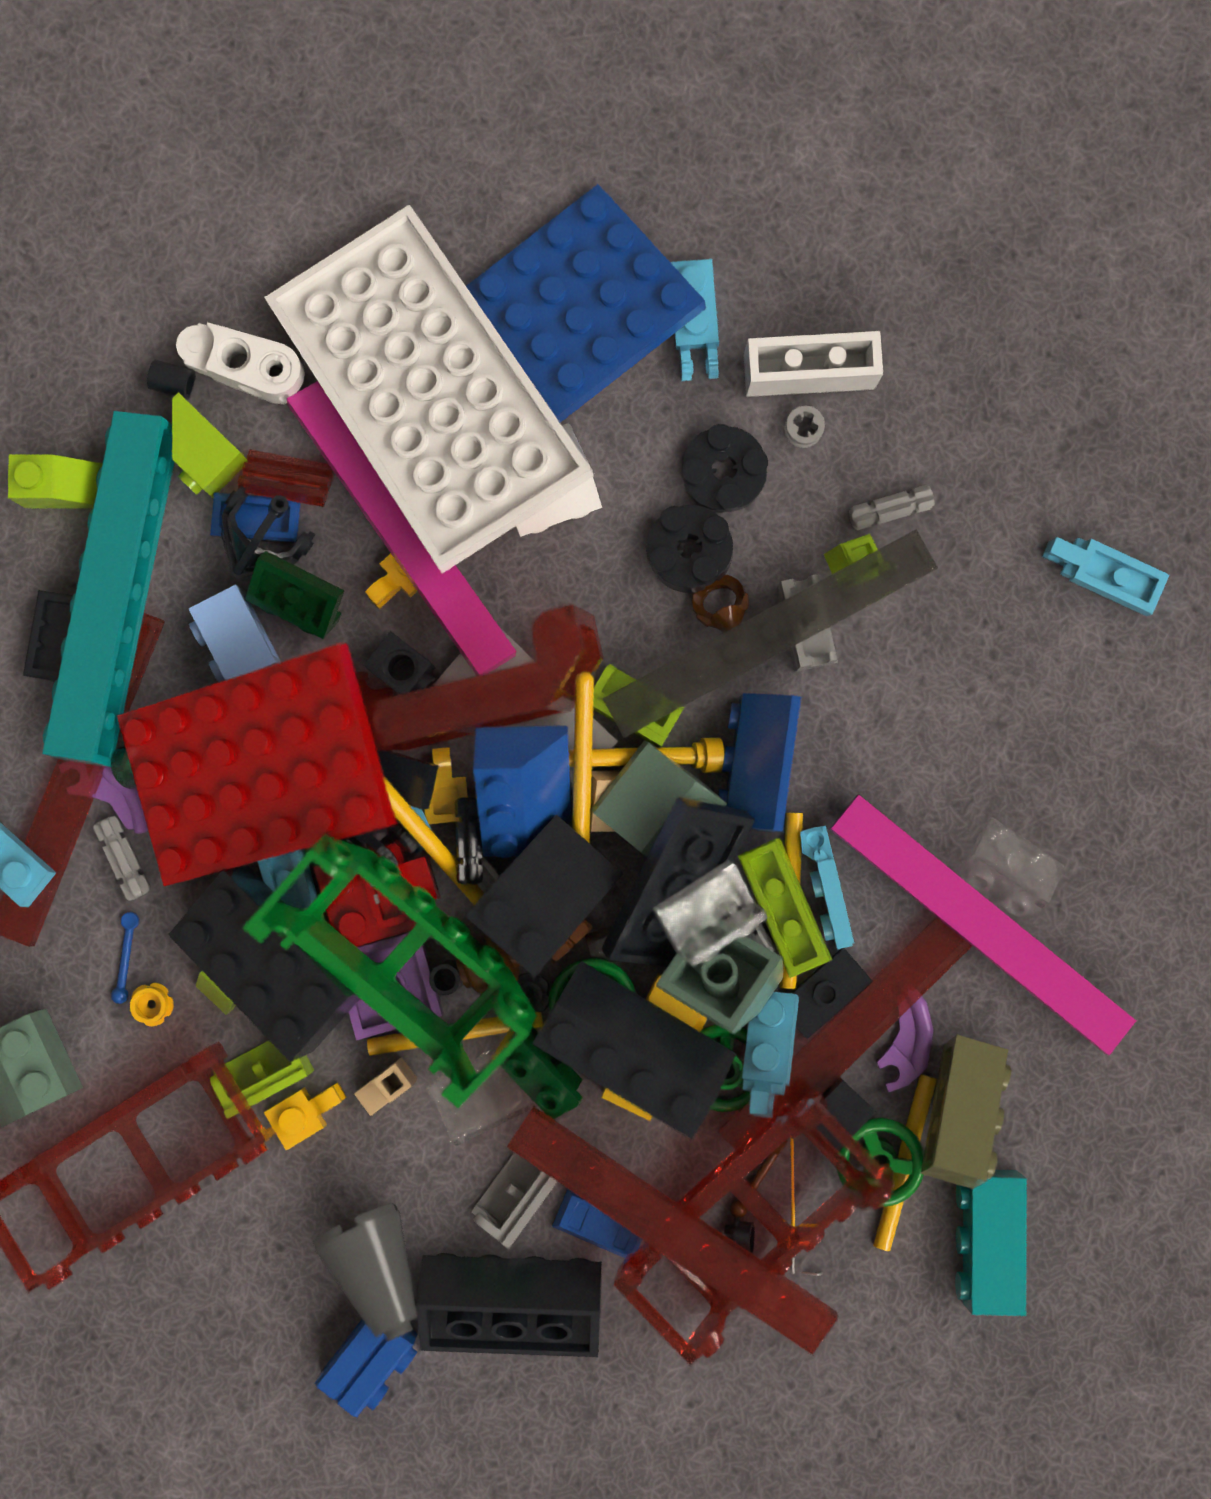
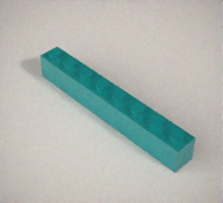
M120 411L113 412L111 425L107 428L105 434L106 450L103 465L97 473L96 484L98 489L94 508L88 516L89 532L85 551L79 559L80 575L76 593L70 602L71 618L67 636L61 645L62 661L58 679L52 688L53 704L49 722L43 731L44 747L42 752L44 755L62 760L105 767H113L120 732L117 715L124 713L174 467V461L172 460V424L162 416Z

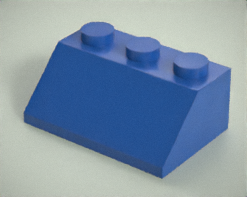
M743 693L739 698V703L731 702L727 728L735 729L733 747L725 746L724 748L725 757L722 772H728L729 776L727 790L719 789L718 796L727 803L726 807L746 810L755 819L751 827L752 830L772 833L783 832L801 696Z
M568 726L476 728L474 776L483 857L497 856L507 858L519 856L556 814L567 824L572 821Z

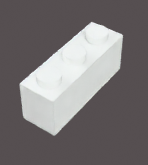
M880 331L749 338L744 352L746 397L873 390L883 376Z

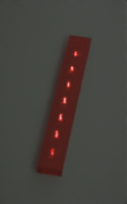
M146 613L143 614L124 713L129 712L165 623V621ZM58 758L24 842L56 874L29 907H20L4 892L0 901V936L28 947L35 946L94 800L92 796L96 793L102 780L105 766Z
M935 917L872 979V982L858 996L840 1010L792 1057L789 1086H786L784 1095L775 1094L772 1118L750 1114L749 1101L718 1132L750 1165L924 995L972 945L939 918Z
M535 1106L532 1107L508 1143L507 1148L810 1354H814L838 1320V1312Z

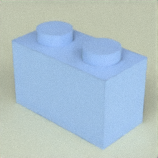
M236 584L189 608L194 619L193 622L189 623L190 629L200 646L203 647L207 644L214 660L209 662V666L218 682L281 662L252 604L245 600V591Z

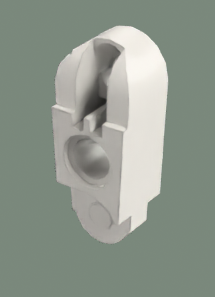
M207 322V325L198 323V326L187 327L177 337V352L189 369L271 403H287L286 398L297 393L303 384L304 366L290 347L282 343ZM247 354V360L241 367L229 368L230 361L235 355ZM273 366L283 369L279 376L271 377L269 375L270 369Z

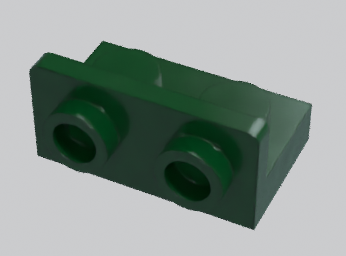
M264 551L257 559L245 600L260 607L261 610L268 614L276 615L298 626L305 633L324 639L340 620L341 612L338 611L345 590Z
M532 1026L529 1035L500 1066L551 1120H554L580 1105L583 1096L577 1089L583 1079L573 1068L533 1045L538 1031ZM511 1028L493 1056L515 1033Z

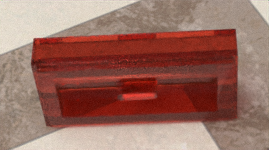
M249 449L247 454L248 462H244L242 468L243 476L240 475L237 481L238 488L242 485L247 488L246 493L271 498L281 495L288 501L320 507L325 506L334 478V471L329 464ZM254 476H255V477L266 478V479H271V480H277V481H279V482H274V481H269V480H264V479H258V478H254ZM296 484L304 485V486H309V487L319 488V490H318V489L307 488V487H302V486H296Z

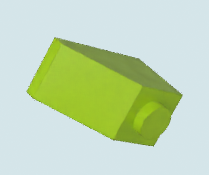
M179 392L172 398V460L183 469L177 477L196 495L203 489L214 498V492L219 493L249 461Z
M9 454L8 499L24 508H94L98 489L96 478L103 463L53 454Z

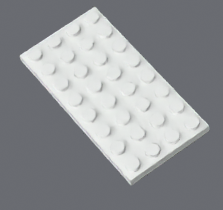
M410 204L264 297L442 573L594 476L591 467Z

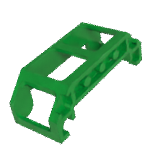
M324 835L243 928L260 943L274 930L284 939L280 943L284 949L287 950L294 942L433 1059L428 1070L434 1075L439 1070L450 1079V1083L442 1090L441 1095L459 1109L529 1035L537 1015L512 971L505 965L501 954L490 946H483L470 935V930L464 922L457 917H449L435 905L434 898L425 889L418 886L414 887L404 879L399 868L386 857H379L371 850L342 840H334L331 836ZM312 860L334 877L308 907L296 908L277 902ZM357 873L417 923L382 962L372 961L324 919V911ZM430 936L435 938L489 984L484 992L454 1023L444 1022L396 980V974ZM493 1007L497 1016L515 1033L476 1073L464 1050L463 1039Z

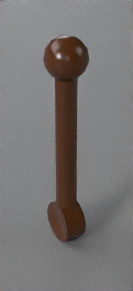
M782 1136L773 1145L771 1152L740 1200H736L731 1204L730 1211L734 1217L742 1218L746 1215L748 1202L788 1143V1140Z

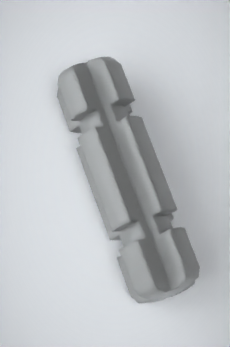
M924 485L913 488L909 494L903 491L873 500L871 505H868L867 502L855 505L849 510L851 524L855 530H861L871 527L873 522L882 524L909 516L914 510L916 513L929 510L935 504L931 488Z
M116 816L100 820L93 826V830L98 841H104L106 845L102 849L116 879H122L123 881L120 888L125 899L130 901L146 895L150 891V885L145 875L140 876L138 870L142 868L128 838H122L120 834L124 830L119 819Z

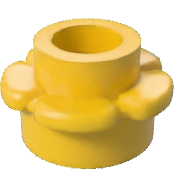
M151 983L150 986L144 984L136 988L130 1002V1011L133 1018L138 1022L145 1023L146 1026L153 1027L162 1024L164 1018L170 1016L174 1008V1001L172 997H169L168 989L160 983ZM150 1000L155 1001L156 1006L154 1008L148 1006Z

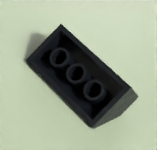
M580 961L533 1042V1045L691 1140H693L713 1106L736 1055L732 1050L583 961Z
M440 1253L436 1256L423 1255L417 1297L421 1351L598 1357L602 1262L590 1261L585 1258L546 1260L539 1256H530L525 1259L501 1258L492 1254L481 1257H460L451 1253Z

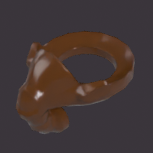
M725 575L718 582L716 580L713 584L705 586L704 590L694 592L692 605L696 619L706 627H712L724 632L725 637L734 644L740 643L743 638L741 623L745 611L749 607V594L746 593L744 586L739 580L730 575ZM725 588L735 593L736 600L734 605L723 607L715 614L705 610L704 600L713 590Z

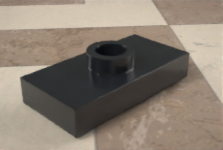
M38 590L23 676L56 681L58 679L62 661L61 645L67 636L71 618L70 602L73 595Z
M841 948L832 956V961L820 966L791 992V994H797L799 997L796 1027L806 1039L811 1037L873 983L872 979L845 948Z

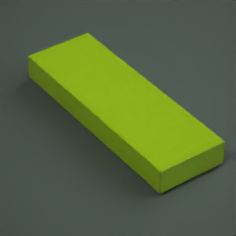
M773 839L738 855L777 950L782 957L789 978L832 961V957L781 839Z

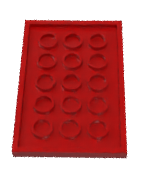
M347 643L323 648L117 715L163 886L313 847L324 835L331 836L334 840H339L396 824Z

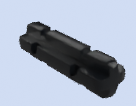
M463 797L455 801V817H459V822L455 823L456 859H460V864L456 865V880L462 885H476L483 880V865H478V860L482 859L480 823H477V818H479L477 798Z

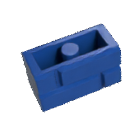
M361 1319L320 1372L315 1381L316 1387L332 1400L335 1399L337 1404L353 1417H358L366 1406L373 1411L389 1389L384 1382L394 1370L402 1374L417 1354V1351L412 1346L418 1334L412 1330L387 1342L384 1334L375 1337L363 1319Z

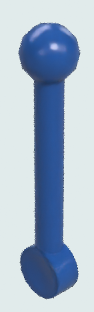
M127 912L121 918V924L125 928L117 986L111 992V999L117 1004L124 1003L129 996L125 987L133 932L140 922L138 915L133 912Z

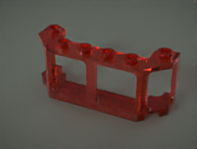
M573 604L547 610L537 617L532 627V639L537 657L536 662L423 690L393 696L392 688L386 687L378 690L370 688L366 683L369 680L367 672L355 673L376 750L406 752L473 736L476 734L477 727H510L571 712L575 706L577 675L581 672H588L590 674L596 672L604 659L594 615Z
M219 1041L203 1049L170 1073L0 1180V1201L29 1184L37 1185L73 1245L71 1252L40 1274H36L0 1216V1247L28 1293L43 1283L49 1291L73 1275L69 1266L96 1247H98L101 1254L105 1253L126 1239L122 1231L132 1224L136 1223L139 1229H142L164 1214L160 1207L174 1198L177 1204L180 1205L200 1192L202 1189L198 1182L212 1174L217 1181L240 1166L237 1159L240 1158L243 1164L246 1165L268 1150L264 1142L271 1138L275 1131L272 1126L265 1129L224 1064V1059L228 1055ZM211 1069L215 1072L253 1136L244 1130L236 1115L228 1119L225 1116L224 1109L210 1082V1077L212 1076ZM191 1081H198L232 1134L235 1146L232 1150L182 1182L176 1183L169 1178L139 1129L136 1119L141 1112ZM115 1131L123 1137L154 1188L155 1197L152 1201L102 1233L96 1234L89 1229L58 1178L56 1170L67 1159L108 1133Z
M815 1089L806 1093L802 1098L803 1100L797 1106L792 1102L783 1105L772 1115V1118L765 1121L651 1226L647 1231L650 1236L645 1243L634 1253H630L618 1268L613 1285L690 1366L702 1355L705 1358L711 1357L722 1346L725 1340L722 1333L727 1316L737 1307L743 1310L751 1305L760 1293L759 1288L770 1278L773 1281L780 1279L790 1269L793 1263L791 1259L804 1249L806 1252L813 1250L824 1238V1230L835 1220L839 1223L844 1222L855 1212L857 1207L859 1210H865L868 1207L876 1210L885 1204L893 1193L891 1189L894 1186L893 1170L887 1163L880 1166L830 1114L828 1102ZM822 1122L868 1171H858L816 1126ZM803 1133L843 1174L846 1183L801 1224L792 1226L744 1177L789 1137L794 1140ZM731 1191L776 1238L777 1244L733 1285L723 1287L677 1238ZM662 1254L702 1294L711 1306L710 1311L690 1336L688 1342L637 1289L642 1284L649 1270L661 1260Z

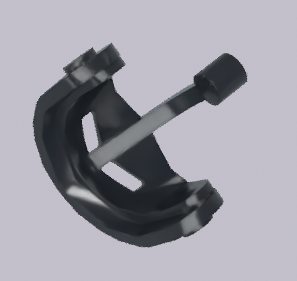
M242 485L236 491L233 490L225 502L227 506L222 514L221 525L222 542L228 557L232 577L238 579L252 576L257 559L264 551L293 565L299 561L302 555H307L314 544L312 540L316 535L311 531L309 533L304 531L289 552L277 553L258 547L275 519L285 515L289 503L284 496L277 495L272 498L268 506V515L252 540L249 541L237 526L235 519L249 494L246 493L247 488Z

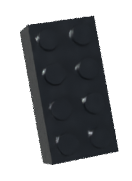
M248 865L222 870L168 936L289 1062H292L313 1052L360 998L294 942L287 950L280 945L284 939L274 930L270 932L262 943L248 933L243 927L272 895L273 891ZM281 899L277 901L279 903L285 904Z

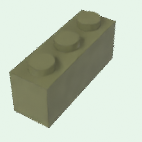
M955 1035L944 1045L921 1174L971 1189L992 1178L997 1164V1153L992 1151L994 1136L1000 1132L1004 1120V1109L999 1107L1001 1092L1006 1090L1011 1076V1066L1006 1065L1008 1049L960 1035Z

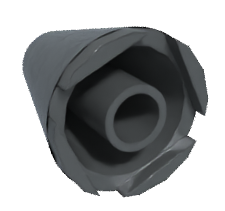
M393 1203L354 1217L355 1221L342 1228L338 1225L313 1240L315 1252L375 1337L384 1334L387 1342L412 1331L413 1328L410 1321L418 1317L401 1215L396 1204L394 1205Z

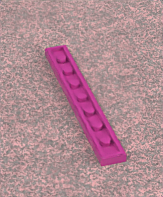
M317 381L286 398L287 405L478 679L516 656L515 648L457 566H453L444 573L439 570L320 383Z
M860 795L854 797L829 828L1104 1054L1110 1056L1135 1024L1136 1020Z

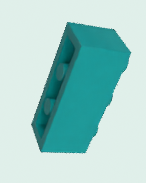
M995 1170L991 1179H987V1182L974 1189L956 1184L957 1206L959 1209H963V1226H957L955 1237L958 1254H963V1272H956L955 1289L958 1300H963L964 1306L972 1315L1026 1316L1027 1178L1017 1170Z

